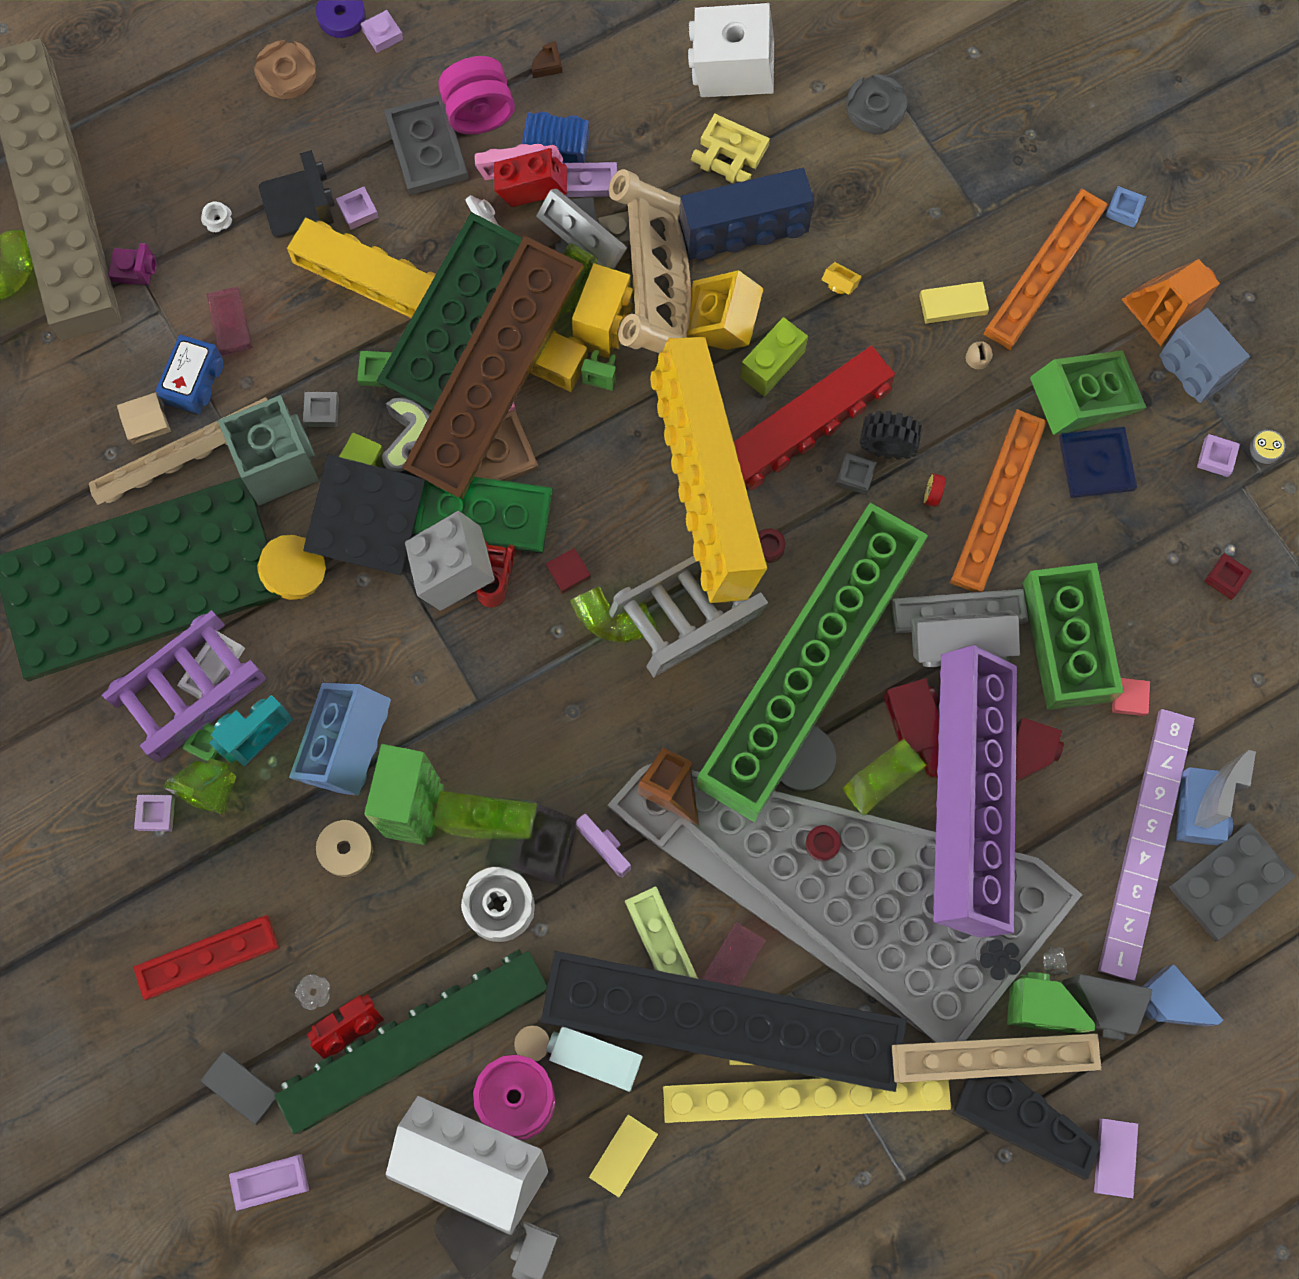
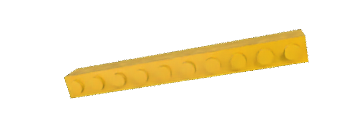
M306 217L287 247L294 264L412 318L436 275L434 272L425 273L416 269L411 262L405 259L397 260L392 258L377 246H366L351 234L345 233L342 235L334 231L331 226L323 221L318 220L314 222ZM554 330L530 374L572 392L581 375L584 360L588 359V348L575 337L566 338L557 334Z

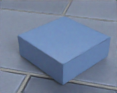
M1117 186L1105 217L1134 228L1147 197Z

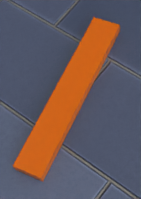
M1084 189L1079 191L983 335L1011 351L1106 210L1108 203Z
M1018 409L1016 410L951 578V584L974 593L983 592L1047 420Z

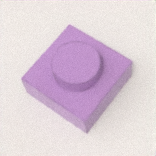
M388 10L361 23L362 31L377 53L403 40L402 32Z
M364 186L336 198L338 207L350 230L379 218L377 210Z
M1208 434L1203 442L1197 468L1229 477L1233 472L1240 444Z
M137 795L134 829L137 831L172 832L175 797L172 795Z

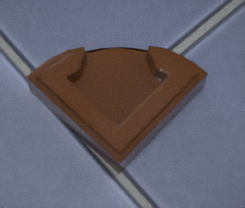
M553 41L542 47L543 50L533 59V78L563 73L557 42Z

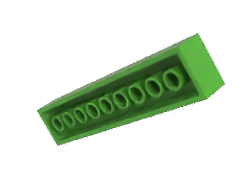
M869 503L697 777L696 788L754 823L756 822L920 554L928 537L927 534Z

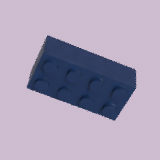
M804 167L680 196L679 224L688 260L696 258L700 260L708 259L717 253L725 251L731 253L738 252L747 246L755 244L768 245L777 239L785 237L798 238L804 233L809 232L814 198Z

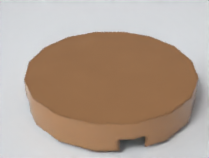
M286 40L276 41L267 45L259 52L256 58L257 63L254 67L256 79L261 89L270 96L279 99L295 98L304 94L313 85L316 78L314 58L310 50L301 43L295 41L294 43H286Z

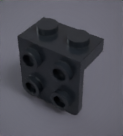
M312 150L300 153L304 167L303 171L263 181L259 184V191L271 233L275 238L296 234L305 217L314 222L318 220L323 221L328 225L334 223L330 208L335 207V202L331 189H324L322 181L327 180L326 172L322 161H315Z

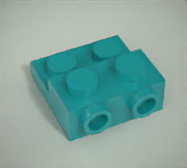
M272 695L255 703L250 709V715L246 719L235 710L232 714L228 713L221 717L215 724V730L210 734L213 739L209 743L231 764L237 760L245 767L294 720Z

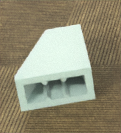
M562 1027L560 1033L553 1031L546 1052L551 1053L549 1061L628 1092L632 1089L643 1056L566 1027Z

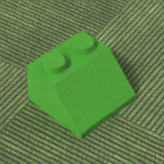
M1028 972V975H1021L1019 980L1013 981L1009 986L1007 1025L1073 1034L1095 1031L1093 1020L1061 982L1050 981L1049 974Z

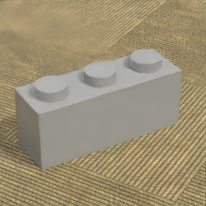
M1011 610L911 617L913 657L919 663L923 662L925 667L941 666V654L972 645L1005 661H1009L1010 656H1020L1019 615Z

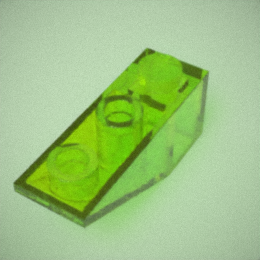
M440 791L433 825L451 835L479 839H530L537 804Z

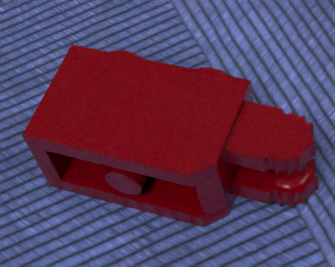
M926 678L888 689L883 696V700L902 753L909 758L919 757L926 775L929 778H938L940 716L936 708L939 705L936 690L933 686H928Z

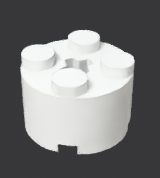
M490 867L479 871L469 880L463 893L461 908L466 922L479 936L493 942H504L518 937L528 928L534 917L535 903L533 894L521 875L506 868ZM499 897L501 901L507 899V902L503 904L504 910L498 912L496 909L490 911V908L494 906L493 899Z

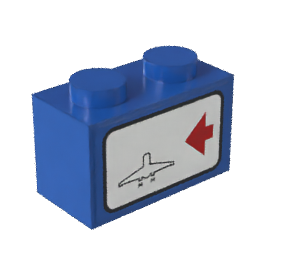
M179 334L155 390L163 404L200 415L203 405L206 406L210 401L213 381L215 377L220 376L223 369L224 361L216 345Z

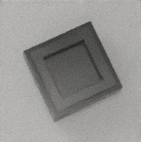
M845 453L836 486L867 495L877 462Z

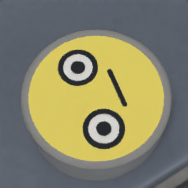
M1273 430L1260 431L1251 440L1249 446L1252 457L1263 464L1276 462L1284 454L1286 448L1283 437Z

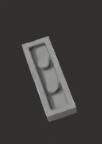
M558 189L550 190L536 215L537 218L592 264L595 263L615 269L627 249L623 243Z

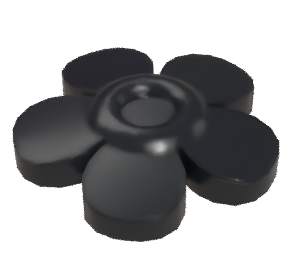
M993 939L988 943V949L993 954L983 953L980 956V963L984 968L992 967L990 975L995 980H1003L1005 978V969L1012 975H1016L1021 969V964L1017 960L1011 959L1017 957L1020 951L1014 943L1006 944L1003 949V943L999 939Z

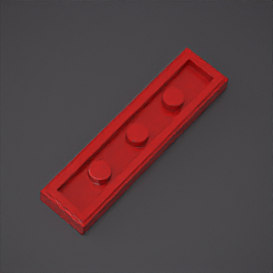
M264 915L133 966L142 998L147 1001L280 948L268 915Z

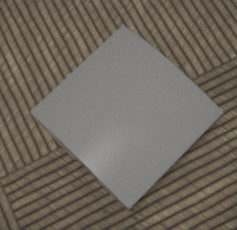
M1246 751L1225 764L1215 775L1201 800L1195 826L1210 828L1231 817L1234 795L1251 786L1256 751Z

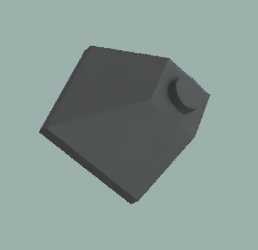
M1082 974L1063 980L1064 987L1095 1023V1029L1103 1031L1102 1037L1124 1041L1125 1036L1137 1034L1149 1004L1152 989Z

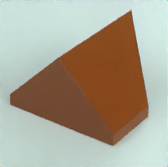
M663 747L640 780L638 795L699 826L691 771L693 762Z

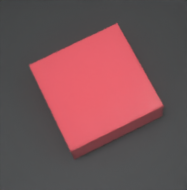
M1121 678L1124 693L1112 702V713L1138 716L1148 715L1150 681Z

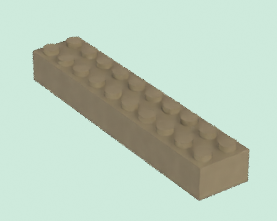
M41 38L0 49V136L48 325L60 341L122 324L113 285L108 277L109 270L53 60Z

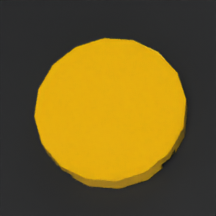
M282 535L269 541L263 548L257 565L258 573L265 588L271 593L275 592L281 595V598L288 600L303 599L313 594L322 583L326 570L324 556L303 551L306 538L297 535Z

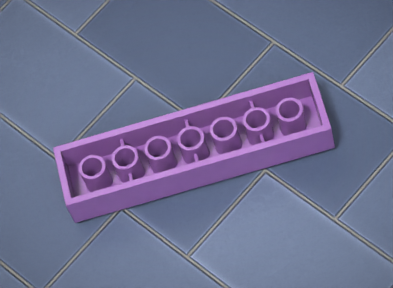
M972 645L941 654L933 910L934 923L981 938L1014 933L1017 666Z

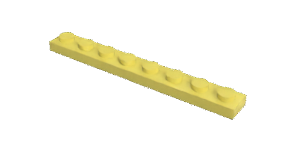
M824 1078L663 1086L665 1123L951 1110L949 1080L897 1082L896 1092Z

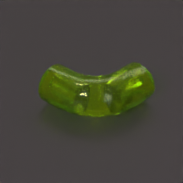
M9 230L0 235V300L10 297L26 283L33 269L31 254L25 231Z
M599 586L570 600L577 617L589 632L601 639L610 642L628 643L644 638L626 611L614 618L610 616L611 606L606 601ZM644 601L639 603V607L655 630L659 631Z

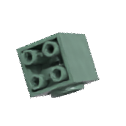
M281 395L217 420L241 479L258 506L319 481L310 458L315 457L305 430L298 415H290Z

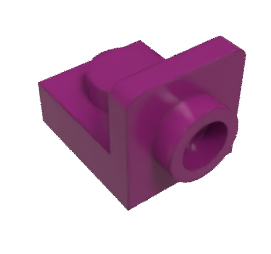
M139 243L138 250L114 248L108 277L111 282L149 286L151 274L156 272V256L152 254L147 243Z

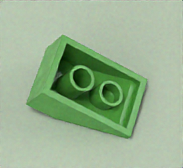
M1123 350L1054 359L1030 377L1053 435L1076 432L1147 408Z

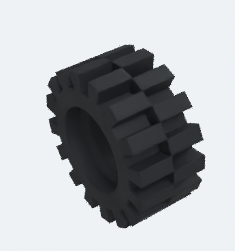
M876 411L875 414L869 413L864 418L860 444L868 453L875 452L874 455L878 457L884 455L887 459H891V457H895L896 460H901L902 457L910 459L911 456L915 457L918 453L922 425H919L920 422L918 420H913V417H903V414L898 412L897 415L892 414V411H886L885 414L881 411Z

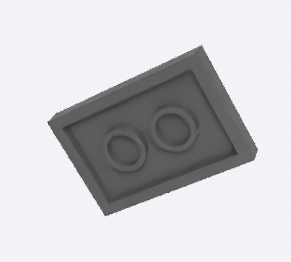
M441 95L384 110L409 196L469 179L455 131L449 124L446 105L442 101Z
M1248 822L1228 837V841L1218 845L1168 887L1216 942L1296 876Z

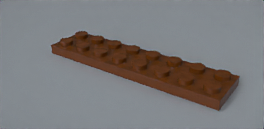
M524 236L402 467L405 471L463 499L584 269L582 263Z

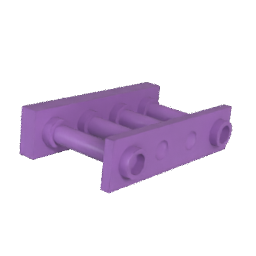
M212 610L208 614L200 615L194 619L187 630L128 675L114 680L109 685L108 690L101 694L106 701L116 708L124 703L147 734L146 741L140 747L148 757L157 763H160L183 745L199 729L201 731L205 724H210L267 680L265 675L251 660L246 664H241L216 632L224 627L225 624ZM205 640L230 671L229 677L220 684L214 685L190 654L192 650ZM178 661L203 692L202 697L191 706H186L162 674ZM149 683L154 685L175 713L174 719L164 727H159L135 696L136 693Z

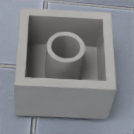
M460 511L453 513L405 542L417 596L440 611L495 580L481 527Z

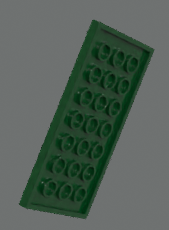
M241 477L1 554L0 593L23 679L29 682L187 630L194 619L200 615L208 614L211 610L220 619L281 599V595L267 590L259 578L257 565L261 552L268 544L255 499Z

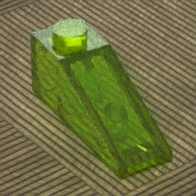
M209 759L207 763L195 761L166 780L164 788L190 806L223 815L236 776L227 770L229 765L214 759Z

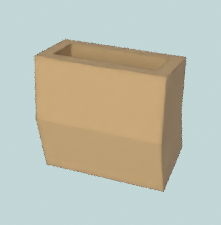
M156 392L117 405L127 440L132 445L171 432L162 402Z

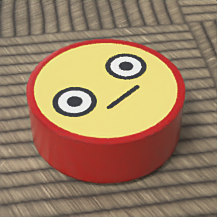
M935 473L931 474L925 489L924 505L931 507L939 505L945 489V476Z

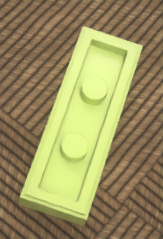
M653 887L625 900V904L655 970L698 978L657 887Z

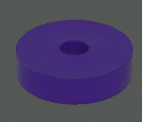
M319 0L316 6V16L321 29L332 37H350L361 30V23L366 20V12L362 0ZM339 12H345L342 15H337Z

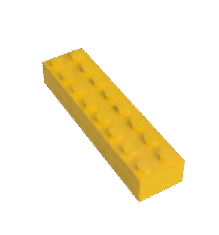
M668 338L663 351L659 353L657 366L651 372L650 381L652 389L656 390L658 396V415L660 418H663L665 423L666 445H670L672 451V470L674 474L678 475L680 483L678 489L679 498L682 503H685L687 511L686 526L688 531L692 532L694 539V558L696 561H699L702 571L701 586L703 591H707L710 603L748 600L767 570V565L706 338Z

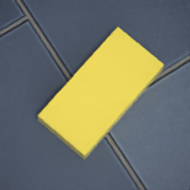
M983 281L921 290L919 294L925 324L987 315L989 312Z
M628 1114L589 1178L617 1197H620L658 1134Z

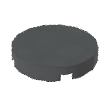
M881 74L872 75L871 78L864 79L863 77L858 79L850 87L846 99V111L852 124L860 130L872 134L886 133L895 129L903 121L908 105L901 84L893 78Z
M813 727L780 781V784L786 789L796 792H808L823 786L831 777L837 759L835 746L826 733L818 727Z

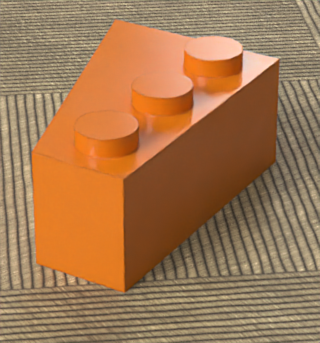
M1197 259L1147 281L1121 300L1161 347L1171 339L1177 328L1201 312L1220 283L1217 281L1214 272L1209 267H1206L1200 259Z

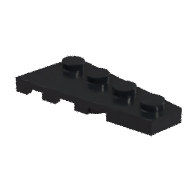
M1017 1075L966 1078L952 1112L953 1115L1083 1180L1089 1178L1101 1145L1064 1114L1061 1115L1046 1103L1047 1100L1036 1091L1033 1092L1017 1079Z

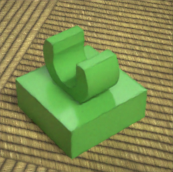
M594 350L591 360H584L581 369L582 383L613 391L616 383V357L614 354H611L610 360L606 364L598 362L599 350Z

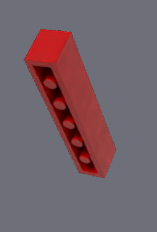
M872 345L734 441L746 489L752 491L764 482V477L773 470L775 473L780 472L791 462L790 458L799 452L801 455L807 453L815 446L818 438L824 434L827 437L832 435L842 426V421L850 416L852 419L856 418L867 408L866 404L875 398L879 401L892 391L891 386L895 373Z

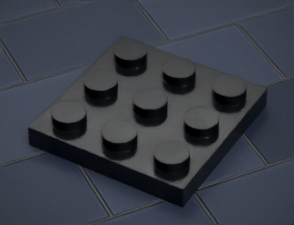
M327 454L303 551L401 575L407 555L405 542L411 539L425 480Z

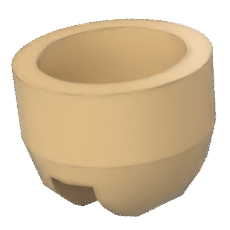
M984 341L973 343L966 353L967 364L974 369L986 368L993 356L992 348ZM979 349L983 351L984 360H980Z

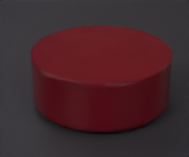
M771 528L759 531L758 536L765 562L773 563L778 561L783 556L786 546L783 535Z
M820 825L814 827L806 837L805 847L813 859L829 861L839 852L841 838L834 828Z

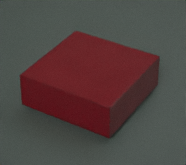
M575 548L546 563L548 571L562 594L591 579L589 571Z
M1223 553L1204 582L1232 600L1252 571Z

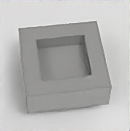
M304 393L303 423L305 427H338V393Z

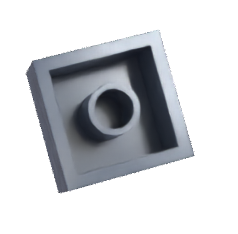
M1208 307L1177 328L1159 355L1165 368L1177 376L1183 383V388L1187 394L1195 397L1199 403H1202L1229 384L1250 358L1249 354Z

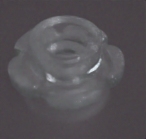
M1052 944L1049 945L1050 952L1043 953L1046 974L1053 973L1054 979L1057 980L1058 976L1068 975L1064 946L1053 948Z
M315 974L307 975L296 987V998L301 1001V1006L305 1009L314 1010L318 1006L323 1007L330 998L328 993L330 984L324 977L318 978ZM312 989H316L317 991L316 995L314 996L310 994V991Z

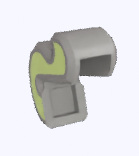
M407 397L393 398L386 403L388 412L406 428L382 455L383 462L388 470L414 476L402 467L430 413L424 406Z

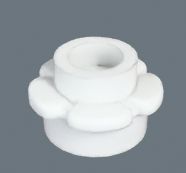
M220 202L208 203L202 211V224L207 226V229L211 232H220L230 227L232 212Z

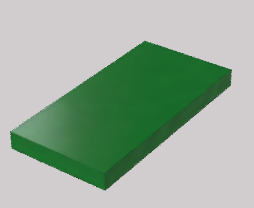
M474 477L463 499H460L425 481L413 534L418 535L453 513L460 511L481 527L484 540L487 541L488 545L508 547L510 544L515 545V550L543 554L553 488Z

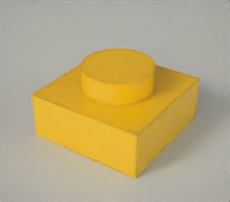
M834 262L826 269L821 280L828 283V287L832 291L849 295L858 287L862 276Z

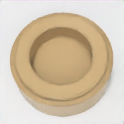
M538 1026L524 1027L515 1037V1051L520 1056L531 1058L538 1062L548 1054L546 1049L550 1038Z

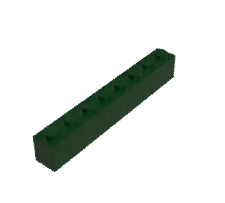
M520 949L514 951L502 959L504 965L492 972L489 967L477 972L470 977L473 982L460 989L458 985L447 989L439 995L441 1001L430 1007L427 1003L417 1006L408 1012L410 1018L399 1025L394 1020L377 1030L379 1036L366 1043L363 1038L345 1048L347 1054L334 1061L331 1056L313 1066L315 1072L302 1079L301 1075H297L282 1083L281 1087L283 1090L275 1094L274 1097L293 1135L302 1134L546 994L548 985L531 953L527 951L522 954Z

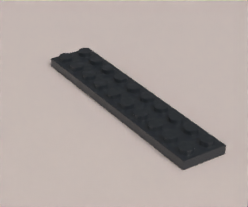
M555 951L540 1022L896 1092L897 1082H894L892 1045L903 1044L907 1019Z

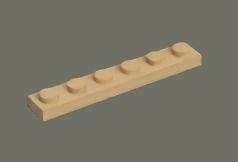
M265 397V398H263V399H261V400H259V401H256V402H254V403H252V404H250V405H248V406H246V407H244V408H242V409H240V410H238V411H236V412H234V413H232V414H235V413L240 412V411H242V410H244V409H247V408H249V407H252V406H254V405H257V404H259V403H262V402H264V401H267V398ZM218 421L89 482L91 495L97 505L103 502H114L121 498L124 492L134 487H145L153 481L154 477L163 473L170 474L176 472L183 466V463L193 458L202 459L211 454L214 448L222 444L227 445Z
M1095 1033L892 1045L894 1082L898 1083L1101 1070L1098 1034Z

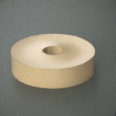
M340 820L331 823L320 833L316 843V854L320 864L330 873L341 877L353 876L360 873L369 864L373 855V842L369 833L360 824L350 820ZM343 843L350 844V851L346 854H340L339 847Z

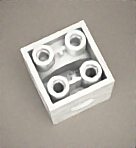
M770 4L695 8V21L689 22L690 41H693V48L688 50L689 67L692 68L693 85L699 86L700 96L718 97L774 93V34Z

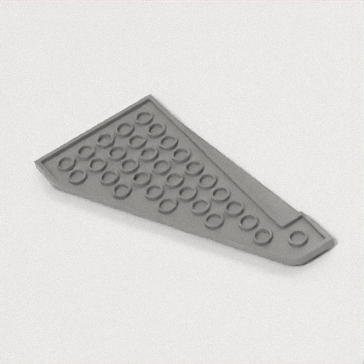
M651 764L639 769L608 804V808L639 834L897 1016L907 1019V1023L922 1032L932 1042L966 1041L1083 895L1039 858L1015 852L1014 933L979 938L934 923V870L936 857V832L777 791L773 792L754 823L696 788L697 777L700 772L691 770L699 820L698 826L638 795L640 780ZM816 826H830L838 832L841 838L839 852L829 861H817L806 850V837ZM999 939L1003 943V949L1008 943L1017 945L1020 950L1019 955L1011 958L1021 964V969L1016 975L1008 973L1005 969V978L1003 980H995L990 975L992 967L984 968L981 965L980 956L983 953L993 954L988 949V943L991 940Z

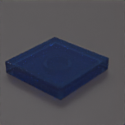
M1125 427L1060 435L1059 441L1070 498L1135 491L1137 483Z

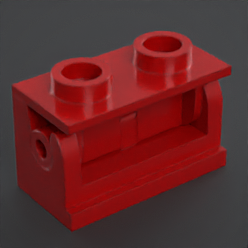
M551 148L494 162V191L511 208L545 200L550 190L558 189L564 195L567 194V166L565 163H561L557 157H552Z

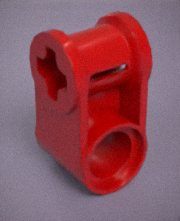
M485 541L495 579L491 583L499 587L493 593L483 592V587L476 591L477 598L483 606L489 608L497 607L505 600L509 576L514 564L515 545L509 544L508 547L488 545L487 541Z

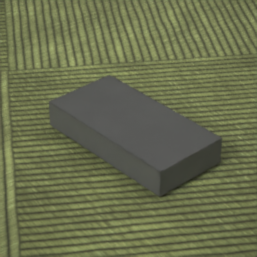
M225 1051L221 1053L200 1080L255 1125L260 1123L276 1102L274 1095L277 1092Z

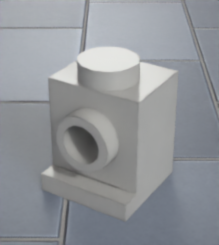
M525 1221L520 1231L527 1233L526 1238L518 1237L510 1257L516 1261L512 1277L516 1279H542L559 1235Z

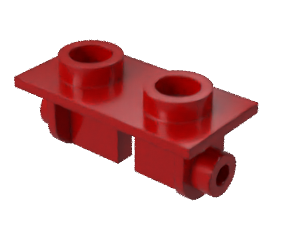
M368 994L363 997L358 995L339 1008L344 1018L342 1021L338 1022L336 1016L332 1013L311 1026L312 1031L307 1033L311 1041L310 1046L323 1059H326L329 1056L340 1053L347 1044L359 1036L373 1031L376 1025L382 1022L384 1018L376 1010L375 1004Z

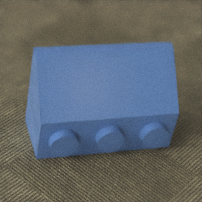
M322 683L289 778L337 793L359 796L361 788L366 782V773L371 758L377 749V740L382 725L388 717L391 699L360 684Z

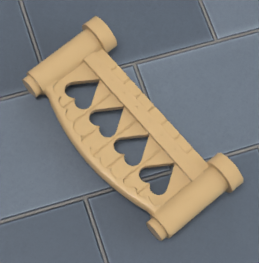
M621 169L614 174L610 181L609 195L614 201L628 204L635 314H629L623 319L619 327L618 337L620 343L633 349L642 347L660 353L663 351L668 338H687L690 318L691 280L687 251L678 221L680 216V198L640 181L635 173ZM659 219L663 222L665 226L663 233L666 241L650 225L651 221ZM661 247L666 251L667 259L665 261L668 269L653 255L652 250ZM665 276L668 279L670 298L654 282L655 278ZM663 304L669 306L671 309L670 320L672 327L656 311V307Z

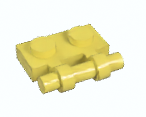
M714 113L701 136L700 142L701 145L709 149L706 153L695 149L691 161L701 165L700 168L707 172L712 170L726 176L725 180L733 184L751 179L752 174L742 170L744 164L756 169L769 146L770 138ZM719 153L734 159L732 164L730 165L717 159Z

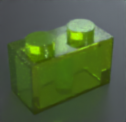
M903 739L858 772L842 790L861 814L865 816L911 781L926 764Z

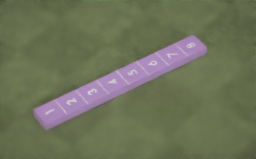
M1164 709L1158 712L1098 967V972L1129 982H1134L1195 720V718Z

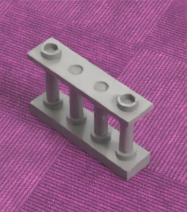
M694 556L632 590L630 587L619 591L613 597L614 602L609 614L614 618L625 611L628 613L653 649L651 652L652 657L646 667L651 675L656 677L760 617L768 601L760 592L748 600L732 601V609L725 613L722 610L717 611L692 576L694 572L701 569L699 561H696ZM680 581L707 618L706 624L699 628L691 626L665 589ZM654 596L680 633L679 639L671 644L668 641L664 642L639 607V603Z

